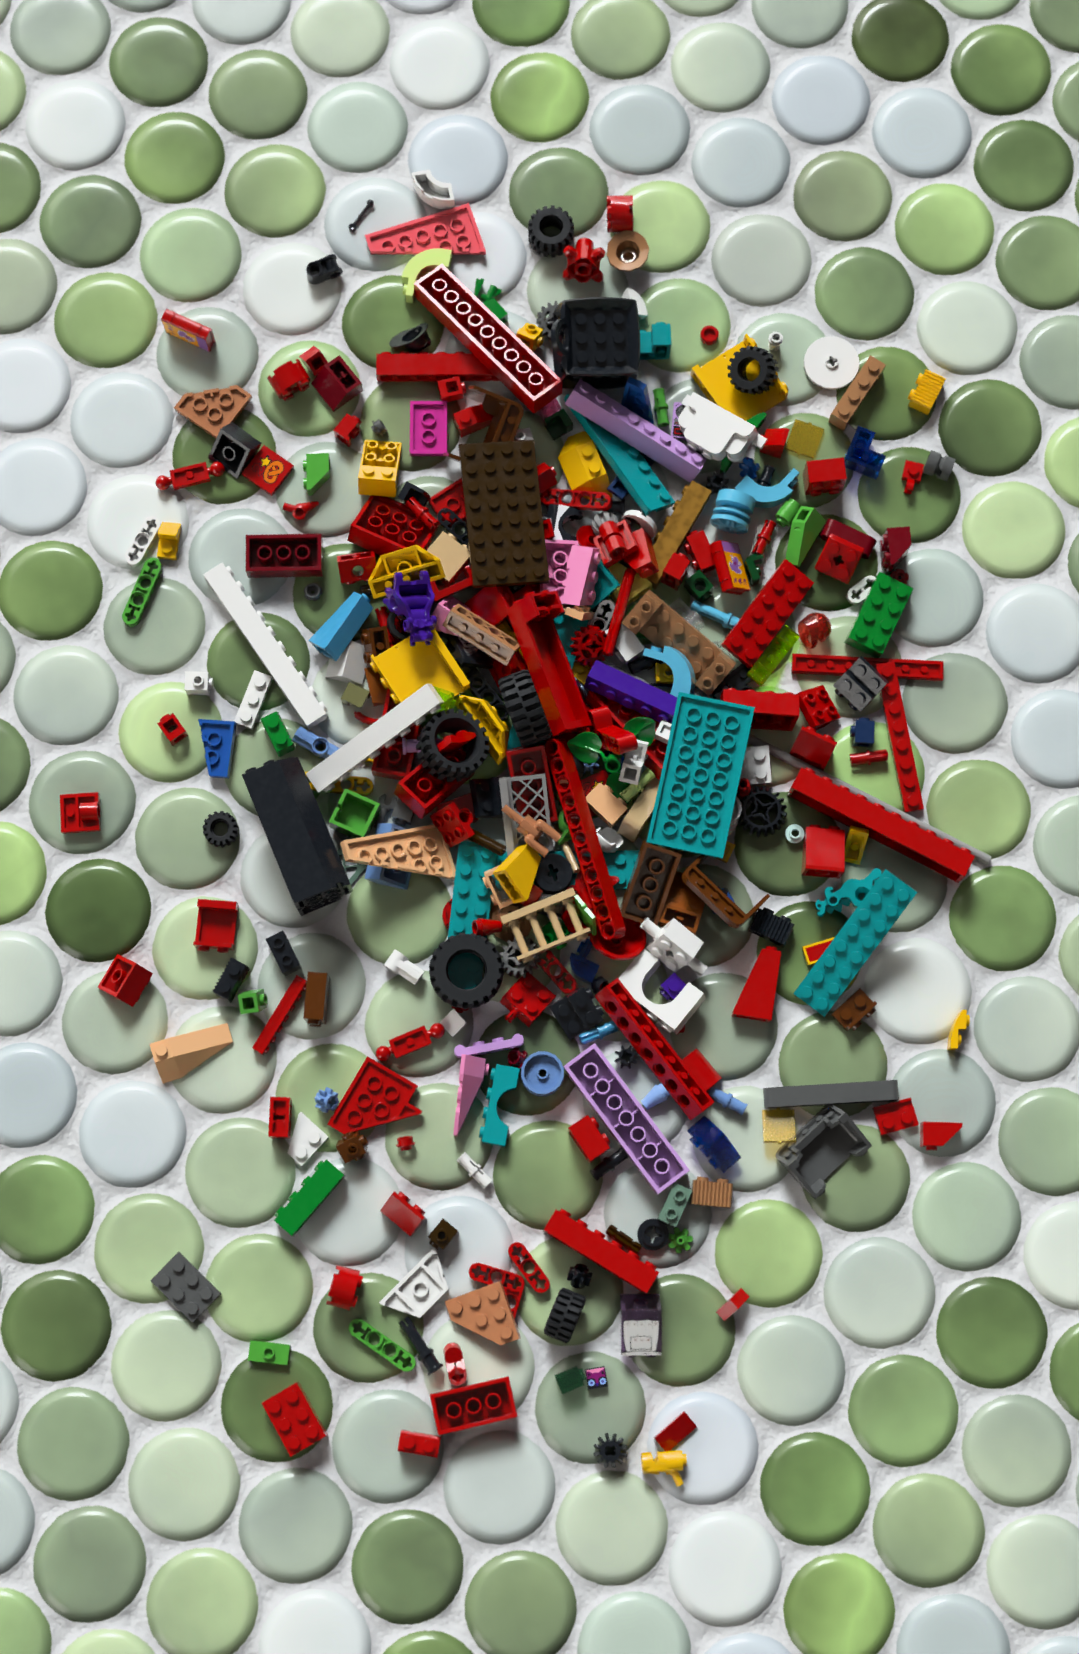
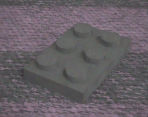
M179 1251L150 1280L192 1323L221 1294Z

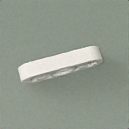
M149 516L144 520L129 546L125 559L130 566L138 567L142 564L157 538L158 530L161 526L157 517ZM155 522V525H156L157 527H156V528L152 527L151 530H150V527H149L148 524H149V523H150V524H153V523ZM142 537L148 538V544L145 546L138 544L139 539ZM137 553L138 560L134 559L132 561L130 556H134Z

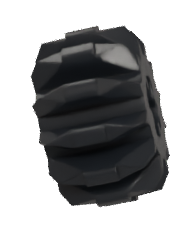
M605 1433L606 1441L598 1437L599 1442L602 1444H594V1447L600 1449V1451H596L593 1454L594 1456L602 1455L597 1462L601 1463L605 1459L604 1467L606 1468L609 1461H611L612 1467L615 1468L616 1459L620 1464L623 1463L619 1456L627 1457L626 1453L621 1452V1450L627 1449V1445L619 1446L624 1439L621 1437L616 1442L617 1434L615 1433L612 1435V1440L609 1439V1434ZM606 1446H609V1447L615 1446V1447H616V1449H614L615 1454H614V1455H611V1454L606 1455V1454H605V1452L607 1451V1450L605 1449Z

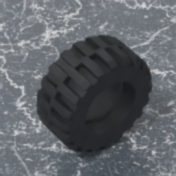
M524 669L500 678L498 685L521 746L528 747L549 739L553 734L529 670Z
M459 933V935L450 936L446 941L441 942L434 951L429 965L430 981L435 993L445 1003L462 1009L477 1008L489 1002L497 994L504 975L501 955L495 945L487 941L485 937H480L473 933ZM462 953L476 955L481 959L485 967V975L482 982L472 989L456 987L448 976V967L451 960Z

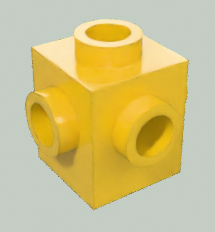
M526 323L522 329H518L516 334L533 352L542 346L544 337H542L543 329L534 324Z

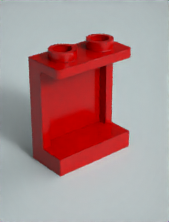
M469 565L463 569L466 579L439 591L435 581L430 582L435 594L433 604L473 586Z
M509 586L485 587L468 600L465 605L471 609V612L497 627L509 618L506 609L511 607L512 603L516 600Z
M198 899L197 907L199 910L196 938L193 945L198 948V951L209 952L210 949H217L219 953H229V950H234L238 903Z

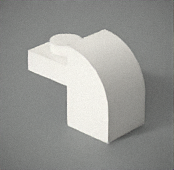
M637 740V750L626 753L619 781L638 785L643 772L649 742Z

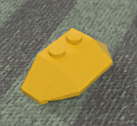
M583 431L568 437L558 456V460L570 489L604 492L613 498V494L607 490L610 483L606 470L587 432ZM584 496V497H583V498H586V499L590 500V497H589V496Z
M418 545L381 555L368 580L373 598L385 596V588L391 587L393 590L395 572L402 573L403 581L420 580V571L428 572L430 582L445 578L446 575L440 558Z
M464 695L459 696L455 703L456 707L464 710L463 715L465 716L468 712L471 713L473 721L478 718L481 722L478 725L480 728L485 727L486 732L483 735L489 737V742L486 744L489 746L488 752L496 763L500 765L506 757L510 732L507 724L499 718L497 710L488 701Z

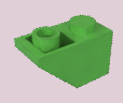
M329 453L306 454V460H303V471L307 472V478H303L304 489H307L308 496H312L330 478Z

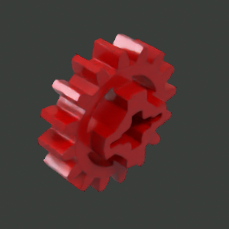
M592 625L580 627V631L574 632L576 638L571 637V640L574 641V644L570 645V648H574L571 655H576L574 660L580 662V665L592 667L596 660H605L603 648L606 637H603L605 631L599 630L600 627Z

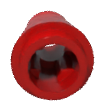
M478 918L472 922L473 934L480 937L502 931L501 921Z

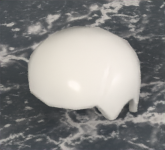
M605 826L603 829L599 827L596 830L603 852L614 853L622 846L624 839L614 829Z

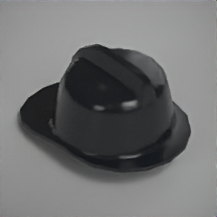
M422 323L414 328L400 332L391 339L389 345L395 348L405 346L412 352L425 349L432 343L426 331L428 324Z

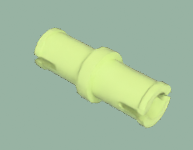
M646 768L641 775L638 785L630 784L619 793L620 796L628 803L639 791L642 792L644 790V787L656 777L649 768Z

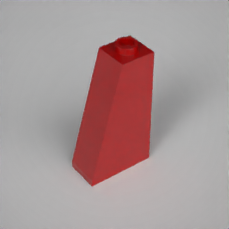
M766 946L765 949H761L731 1016L764 1022L772 1020L781 951H777L776 947Z

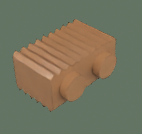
M697 1177V1180L692 1181L690 1205L731 1208L733 1184L728 1183V1179H717V1182H711L708 1177Z

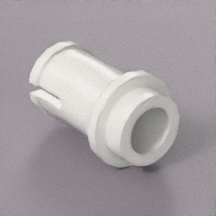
M779 332L771 333L768 338V348L771 351L775 348L774 351H777L783 342L782 334Z

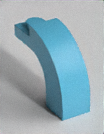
M793 468L779 484L771 487L761 486L746 475L734 489L754 497L756 508L775 507L791 497L792 489L799 482L798 476L800 472Z
M652 645L651 649L644 648V656L661 660L671 668L674 676L671 695L678 697L679 692L694 695L695 673L691 663L684 654L670 646H664L663 652L662 648Z

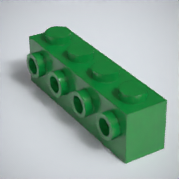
M327 1159L324 1162L321 1160L314 1168L316 1172L311 1177L307 1176L301 1183L303 1187L298 1193L294 1191L290 1195L287 1206L285 1208L281 1206L275 1213L276 1218L274 1221L293 1237L345 1177Z

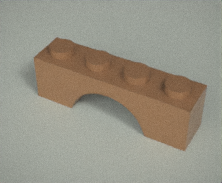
M870 355L832 411L828 422L844 431L868 392L875 386L883 374L886 364Z

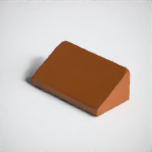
M371 667L364 668L373 707L384 705L388 688L385 689L380 681L382 677L379 672L375 673Z

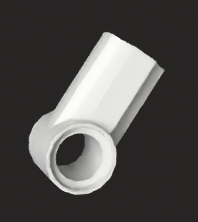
M395 949L384 964L388 970L396 975L399 974L413 985H416L425 973L421 968L410 962L405 955Z

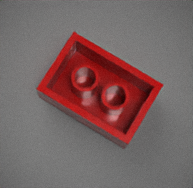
M299 1382L262 1402L290 1457L328 1435Z

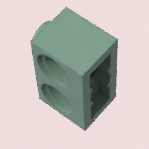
M674 1182L657 1219L676 1228L692 1190Z

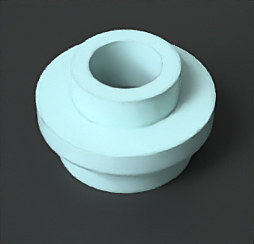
M792 824L787 827L785 837L790 843H799L804 838V830L800 825ZM794 830L798 832V836L794 837L791 833Z

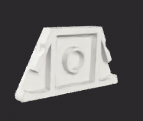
M433 1248L379 1303L421 1318L449 1290L436 1249Z

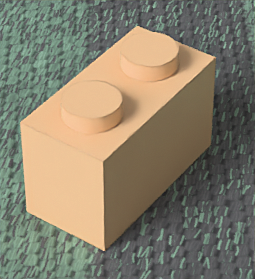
M599 783L586 796L587 804L600 819L612 828L627 813V803L620 797L617 799L612 794L613 790L605 784L603 786Z

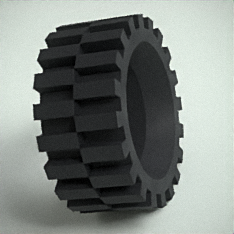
M448 709L446 713L444 710L440 711L423 727L417 738L419 742L416 745V750H421L417 756L419 760L424 759L421 765L424 769L426 767L431 769L428 772L430 775L433 776L437 773V779L441 781L445 777H447V782H453L455 778L457 782L468 778L483 764L488 756L486 753L489 751V746L486 744L489 742V737L483 735L486 732L485 727L480 728L478 725L481 722L478 718L473 721L471 713L468 712L466 716L463 715L464 710L458 709L456 713H454V709ZM461 730L476 733V737L465 744L466 758L464 761H449L437 749L436 737L440 733H452L455 735Z

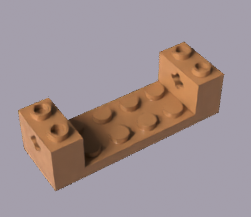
M651 590L644 594L621 622L635 635L638 632L643 634L657 647L662 648V651L664 646H670L684 654L693 667L695 679L697 680L695 685L708 696L711 695L736 664L732 658Z

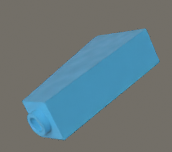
M353 592L308 641L319 653L337 661L373 610L372 605L369 603L371 600L364 593Z

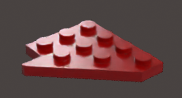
M367 1056L327 1125L345 1135L350 1131L357 1132L420 1115L423 1111L409 1103L418 1085Z

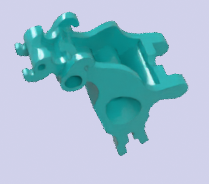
M875 868L866 878L861 880L849 879L836 892H833L832 887H827L825 889V900L820 901L818 899L815 903L816 909L819 911L817 915L822 917L825 915V912L832 914L834 909L841 912L842 905L849 907L850 902L856 909L873 884L881 876V870Z

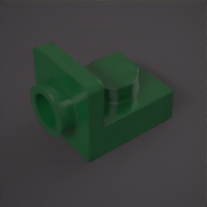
M757 554L750 555L744 562L745 571L751 586L759 583L761 571L759 566L755 565L763 562V554L758 556Z

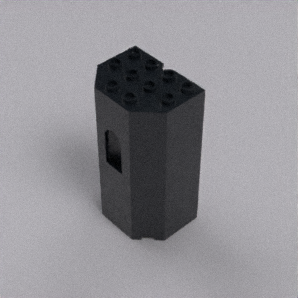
M290 757L277 761L269 760L260 768L252 767L247 769L245 774H242V777L294 905L300 915L303 916L342 899L341 897L344 892L347 895L353 892V889L299 758Z

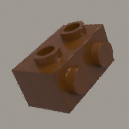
M387 626L362 630L361 643L365 649L363 658L367 668L371 667L369 663H371L370 656L372 654L376 657L390 648Z

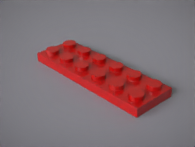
M787 559L783 560L721 643V646L747 668H752L814 582Z

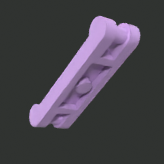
M515 1034L512 1039L504 1040L503 1037L492 1039V1043L487 1044L484 1041L474 1042L471 1047L457 1045L454 1052L457 1058H461L462 1054L477 1056L521 1047L524 1043V1038L521 1034Z

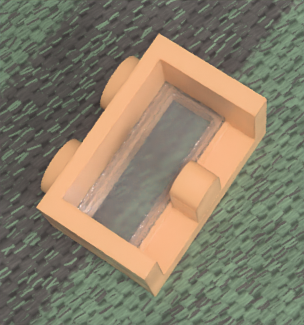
M496 866L485 871V877L482 879L486 888H491L493 894L490 896L495 906L498 905L502 909L513 904V902L493 874L499 867Z

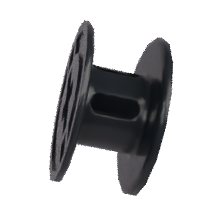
M547 854L540 860L534 879L535 884L546 894L555 895L565 891L572 879L571 864L562 855ZM550 867H552L554 873L557 872V881H554L552 876L549 877Z

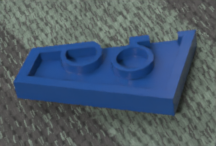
M629 377L626 382L621 405L654 425L647 385L640 380Z
M198 719L201 726V736L205 747V758L209 776L229 779L237 723L235 721Z

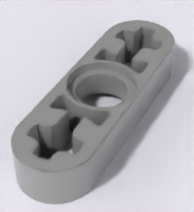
M611 600L602 601L590 625L594 626L595 621L601 620L604 623L603 631H606L613 616L615 603ZM609 603L612 611L606 613L605 617H608L606 621V619L598 617V614L603 615L605 609L602 607Z

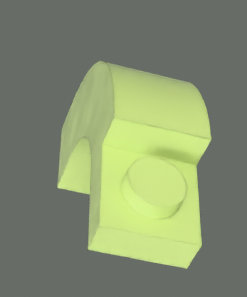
M441 248L425 250L414 256L407 263L402 273L403 295H406V302L414 303V283L441 264L450 271L452 250Z

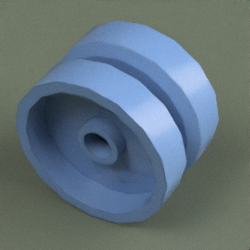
M538 1051L531 1054L525 1059L521 1068V1080L524 1087L536 1096L546 1097L554 1094L560 1088L564 1079V1068L561 1061L550 1052ZM540 1070H544V1073L546 1072V1076H539Z

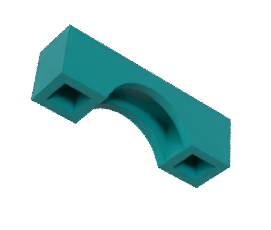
M496 1064V1069L492 1068L490 1080H493L492 1088L488 1087L486 1099H489V1106L484 1107L482 1117L486 1119L485 1126H481L479 1138H482V1143L505 1147L509 1126L504 1124L498 1117L497 1104L505 1093L516 1090L520 1068Z

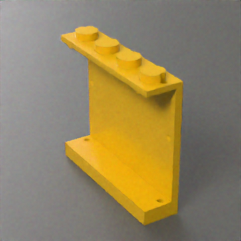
M747 334L744 335L742 342L702 367H699L698 364L692 367L690 374L709 401L745 421L759 413L770 410L786 400L788 395L787 385L783 381L781 382L778 377L773 380L775 383L773 387L769 386L770 390L767 392L763 391V394L753 395L744 393L734 388L735 385L730 383L732 378H728L727 374L730 373V370L727 369L728 365L731 366L732 363L729 362L730 358H734L733 354L736 351L740 352L739 349L742 347H757L755 340ZM756 359L751 361L746 368V376L749 381L755 380L760 373V364Z
M435 629L431 630L433 639L430 641V645H426L425 641L415 642V646H411L409 636L378 656L374 657L373 654L370 656L371 663L369 664L375 673L379 672L382 677L380 681L385 689L389 688L392 692L390 697L395 704H400L425 684H432L444 703L470 688V682Z

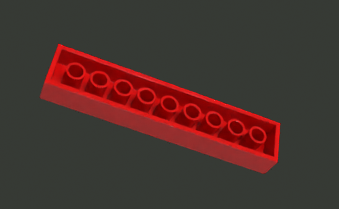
M443 264L414 283L415 298L533 414L562 394V380Z

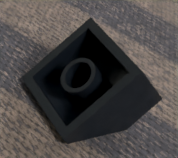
M231 422L220 429L208 458L213 462L222 463L225 470L238 479L257 454L261 442Z

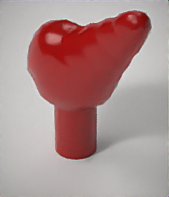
M319 502L299 503L295 506L284 503L283 510L292 512L294 519L302 520L308 512L319 505Z

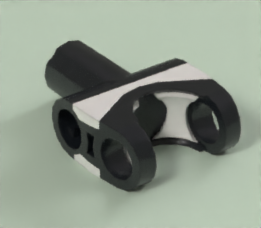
M550 504L547 515L542 514L543 520L550 518L552 521L555 537L551 540L577 541L576 537L570 536L571 534L564 531L563 525L569 521L581 520L583 513L572 507Z

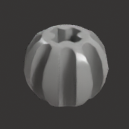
M607 511L597 513L592 520L593 533L598 536L600 534V525L606 521L619 523L616 515Z

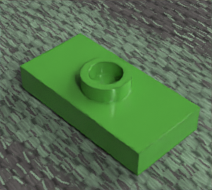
M250 1340L248 1361L288 1365L291 1345Z

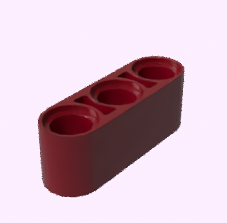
M827 519L820 534V538L826 542L830 534H834L863 547L864 552L861 556L863 559H869L877 543L873 537L834 519Z

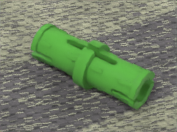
M656 388L653 390L657 425L659 427H666L669 425L667 413L669 407L665 399V389Z

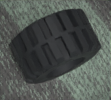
M551 205V208L544 206L543 210L539 208L536 210V214H532L531 220L528 223L529 243L532 249H536V253L539 255L543 253L544 257L548 255L555 257V254L560 256L563 254L566 246L572 245L574 223H572V217H568L566 210L562 212L561 207L555 209V206ZM547 226H554L561 233L555 237H548L542 234L541 230Z
M755 346L742 347L739 349L740 352L736 351L733 354L735 357L729 360V362H732L731 366L728 365L727 368L730 370V373H727L728 378H732L730 383L735 385L734 388L753 395L763 394V391L767 392L770 390L769 386L773 387L775 384L773 380L778 377L775 373L779 371V368L775 367L777 360L773 359V354L768 353L766 349ZM756 359L760 364V373L755 380L749 381L746 376V368L751 361Z
M563 1287L556 1297L546 1322L544 1335L567 1344L571 1340L585 1305V1296Z

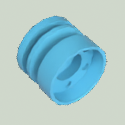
M735 489L719 490L715 503L717 507L713 509L710 523L724 532L732 534L747 533L748 524L751 521L749 516L753 514L756 503L755 498Z

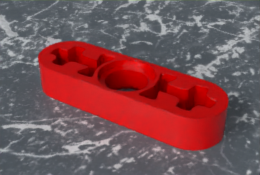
M545 951L547 952L546 958L549 961L552 958L554 961L549 963L547 968L543 966L547 964L544 959L536 963L562 993L569 994L576 990V980L551 951ZM553 965H557L561 969L560 974L557 976H553L549 971ZM564 973L567 975L564 977V979L567 982L572 981L571 990L569 988H563L564 982L562 980H560L559 983L556 981L557 979H560Z
M515 1242L511 1244L508 1254L531 1287L538 1293L546 1292L550 1285L549 1279L522 1243ZM514 1246H516L517 1248L521 1247L523 1249L521 1250V1254L523 1257L526 1254L529 1256V1258L523 1260L520 1265L517 1263V1261L521 1259L517 1255H512L514 1251ZM526 1262H532L535 1266L534 1271L530 1274L525 1273L523 1270V1265ZM538 1270L541 1273L540 1275H537L540 1280H546V1283L544 1284V1289H537L535 1287L537 1281L535 1279L530 1281L529 1277L535 1275Z

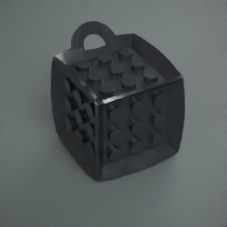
M613 297L577 298L564 300L556 306L551 328V341L553 346L554 373L562 380V388L574 389L580 379L596 389L620 388L626 386L629 377L633 379L638 378L640 326L635 299Z

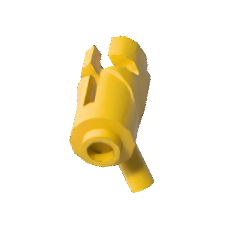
M682 1450L657 1451L655 1459H653L651 1452L641 1453L643 1474L659 1475L660 1472H665L667 1475L672 1476L677 1487L684 1483L678 1472L683 1471V1467L687 1466L686 1454H682Z

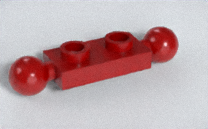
M206 462L170 470L171 477L161 475L157 477L155 484L160 490L168 489L171 484H173L174 490L210 482L209 475L215 477L222 476L225 467L220 462H214L207 468Z
M435 1023L427 1031L424 1025L388 1040L390 1047L380 1046L377 1048L376 1058L380 1061H387L391 1054H394L395 1058L398 1059L432 1044L430 1038L439 1039L443 1037L445 1028L442 1024Z

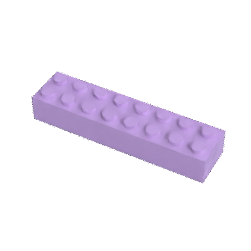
M595 1043L563 1066L566 1074L621 1148L626 1152L656 1195L690 1171Z

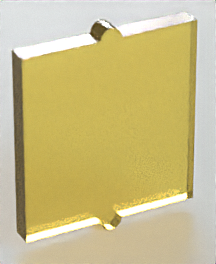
M795 419L785 449L797 453L798 456L803 455L814 459L824 429L812 425L811 422L806 423Z
M780 1108L776 1110H762L763 1143L781 1144L796 1142L794 1110H780Z

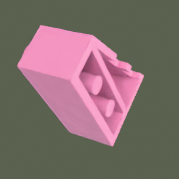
M572 545L567 569H569L568 578L563 580L562 586H565L563 597H559L561 603L577 606L592 605L596 597L594 587L598 580L597 565L601 560L599 548Z

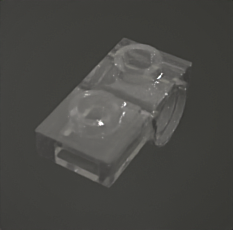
M680 597L670 605L674 611L698 631L704 627L705 624L701 616L696 611H692Z

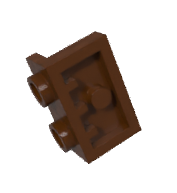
M859 988L831 1015L847 1032L850 1029L854 1031L862 1024L860 1020L864 1016L869 1018L876 1011L874 1007L877 1003L873 1002Z

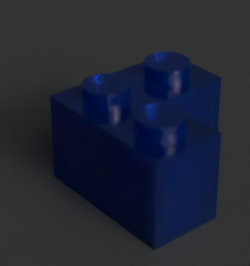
M858 426L844 458L845 468L876 480L886 456L869 449L875 432Z
M705 1115L687 1130L691 1136L690 1142L696 1148L701 1147L699 1150L706 1158H710L708 1162L715 1170L719 1168L725 1173L741 1158L727 1136Z

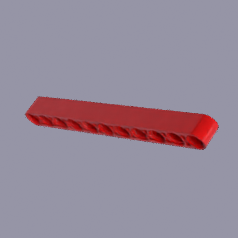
M549 739L545 743L546 756L601 935L607 940L620 939L624 937L626 927L573 755L568 748V741L564 739Z

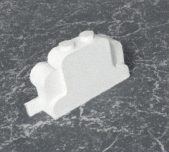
M695 392L691 396L687 394L681 402L685 408L679 415L678 422L680 430L686 438L687 446L694 451L702 452V455L709 460L720 461L727 456L730 461L739 462L745 458L746 450L751 444L762 449L767 442V438L758 434L756 426Z

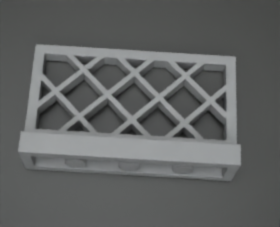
M545 773L499 778L502 808L508 805L525 818L523 813L530 806L538 813L534 817L535 820L541 815L546 819V823L551 826ZM542 778V787L538 792L529 786L533 779ZM511 781H520L525 785L519 794L512 790ZM527 787L535 793V796L529 803L520 796ZM537 796L544 800V806L540 811L531 805ZM518 798L527 804L521 813L515 810L513 806ZM503 812L507 856H509L518 847V841L524 835L521 834L517 838L516 822ZM543 832V835L548 838L549 846L546 848L548 851H553L552 838Z

